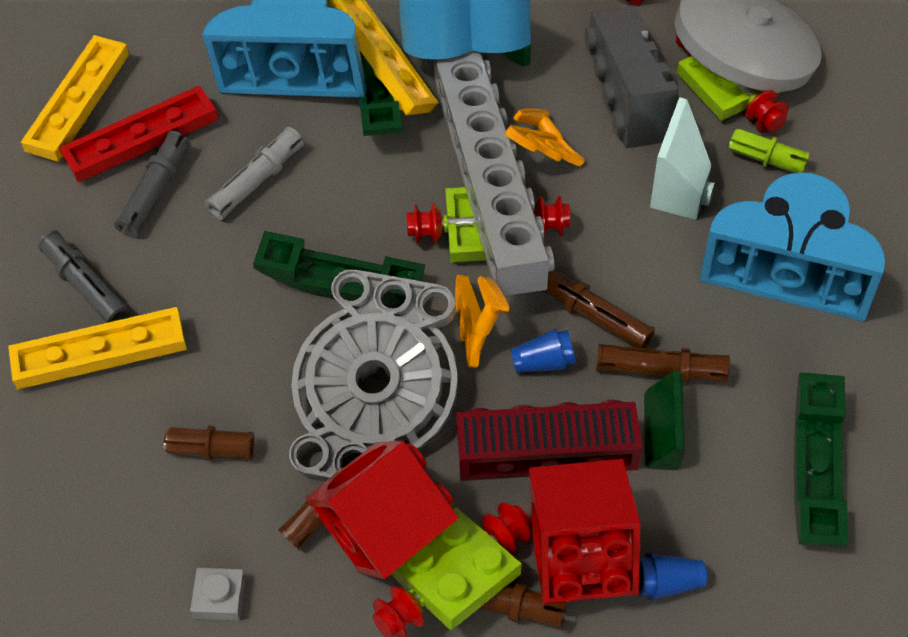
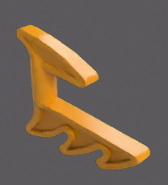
M524 108L515 114L513 119L516 122L535 126L539 131L510 125L504 133L505 136L532 152L538 150L558 162L563 159L578 167H581L585 162V159L566 143L560 131L548 118L550 112L543 109Z
M457 275L455 305L456 312H460V340L466 344L467 366L477 368L486 337L490 334L500 313L509 312V305L496 282L490 277L479 276L477 282L485 303V307L481 312L469 277Z

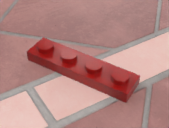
M199 85L63 145L59 149L64 161L79 183L161 146L170 131L180 132L181 136L219 120L216 108Z

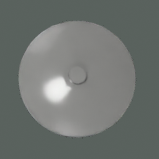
M681 0L674 18L675 30L687 51L709 70L739 85L762 91L784 92L795 90L811 80L820 64L822 56L821 47L812 29L800 16L777 0Z

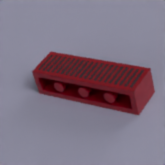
M611 399L600 404L578 405L573 402H564L550 407L518 405L511 409L489 410L486 408H473L467 412H456L460 481L529 477V468L615 459L624 460L626 471L639 470L642 442L636 401L622 402Z

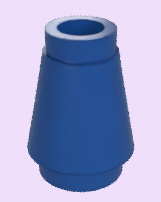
M553 329L518 345L519 347L510 349L516 373L567 370V365L576 363L568 330L557 332V329Z
M650 552L646 553L645 557L640 558L639 596H648L650 600H656L706 586L707 570L702 559L694 560Z

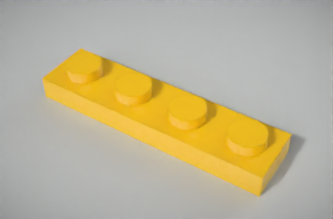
M328 0L330 8L339 9L353 19L360 52L373 68L375 76L383 82L393 96L394 101H399L400 110L406 116L430 113L439 102L367 1Z
M96 35L92 37L22 139L21 144L24 152L57 162L60 161L62 154L59 147L73 141L130 55L126 43Z
M178 307L8 346L12 381L17 390L187 350Z

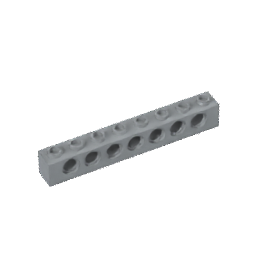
M474 50L452 58L433 59L435 86L491 278L497 283L504 296L547 290L548 272L554 271L553 252L550 246L544 247L543 222L540 216L534 217V196L531 188L524 187L525 170L522 160L516 161L515 159L516 143L504 134L508 129L507 115L504 108H498L499 92L497 84H490L491 68L489 60L482 59L481 53Z

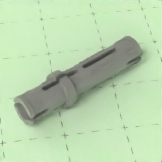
M286 127L265 148L261 146L254 152L255 157L246 166L239 170L210 198L205 200V206L210 207L208 211L218 220H223L272 173L276 175L283 169L282 164L304 146V141L300 139L301 135L292 127Z

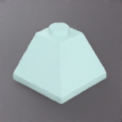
M679 97L657 156L650 208L697 220L701 205L709 207L715 183L708 181L711 162L688 100Z

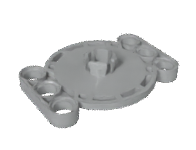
M345 270L334 278L331 291L337 306L341 310L330 315L313 329L302 344L293 367L291 388L294 407L304 428L308 431L307 434L299 436L289 449L291 464L300 475L311 479L328 481L339 468H342V462L347 455L352 453L362 454L376 442L408 440L409 443L413 444L420 451L437 437L450 418L457 399L458 373L454 353L444 334L439 330V328L448 325L456 314L455 299L447 287L361 270ZM358 282L364 286L362 296L354 301L344 300L340 296V291L346 283ZM391 289H398L406 294L405 302L395 309H390L382 304L383 295ZM429 298H444L448 302L446 312L439 316L428 315L424 311V305ZM431 332L433 336L427 337L426 333ZM323 334V336L320 338V340H319V341L317 342V344L315 345L316 341H317V340L319 339V337ZM441 346L448 358L450 370L441 368L439 356L436 352V349ZM308 355L310 357L306 366V375L301 379L302 368ZM379 367L384 368L385 374L390 377V381L383 391L366 393L360 389L358 382H364L368 376L378 373ZM450 382V394L445 408L439 405L442 396L443 383ZM300 392L307 393V399L312 407L308 417L302 407ZM432 416L439 418L431 430L418 439L416 434L427 425ZM320 423L324 426L317 430L314 428ZM308 445H317L323 451L321 461L313 467H305L299 463V454Z

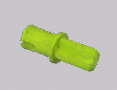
M741 129L735 130L729 143L731 151L763 162V167H767L769 164L792 173H803L810 152H804L776 142V137L770 140Z

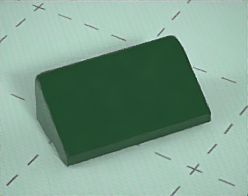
M672 371L648 388L644 394L645 465L648 469L678 470L681 467L685 450L683 378L680 371Z

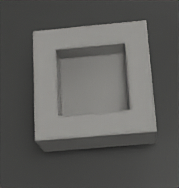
M197 568L190 608L192 618L240 621L246 580L244 570Z

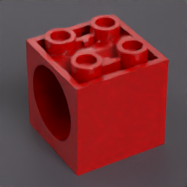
M404 441L376 442L305 498L358 573L386 579L459 519L451 508L454 504L452 496L441 483L437 481L433 483L423 469L427 466L425 458L411 443L406 445Z
M615 459L529 468L531 540L543 604L639 595L641 523L624 460Z

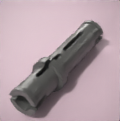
M168 132L157 155L149 158L146 163L147 171L119 218L114 222L115 228L121 232L124 226H127L131 221L124 233L125 236L131 238L138 236L139 230L167 182L173 181L177 175L178 170L176 167L191 145L189 139L184 136L180 144L178 143L175 147L177 140L181 136L180 132Z
M56 230L48 231L41 236L37 243L38 249L55 265L56 274L62 280L69 281L101 316L105 323L129 317V308L119 300L105 282L87 265L88 260L81 251L74 250Z

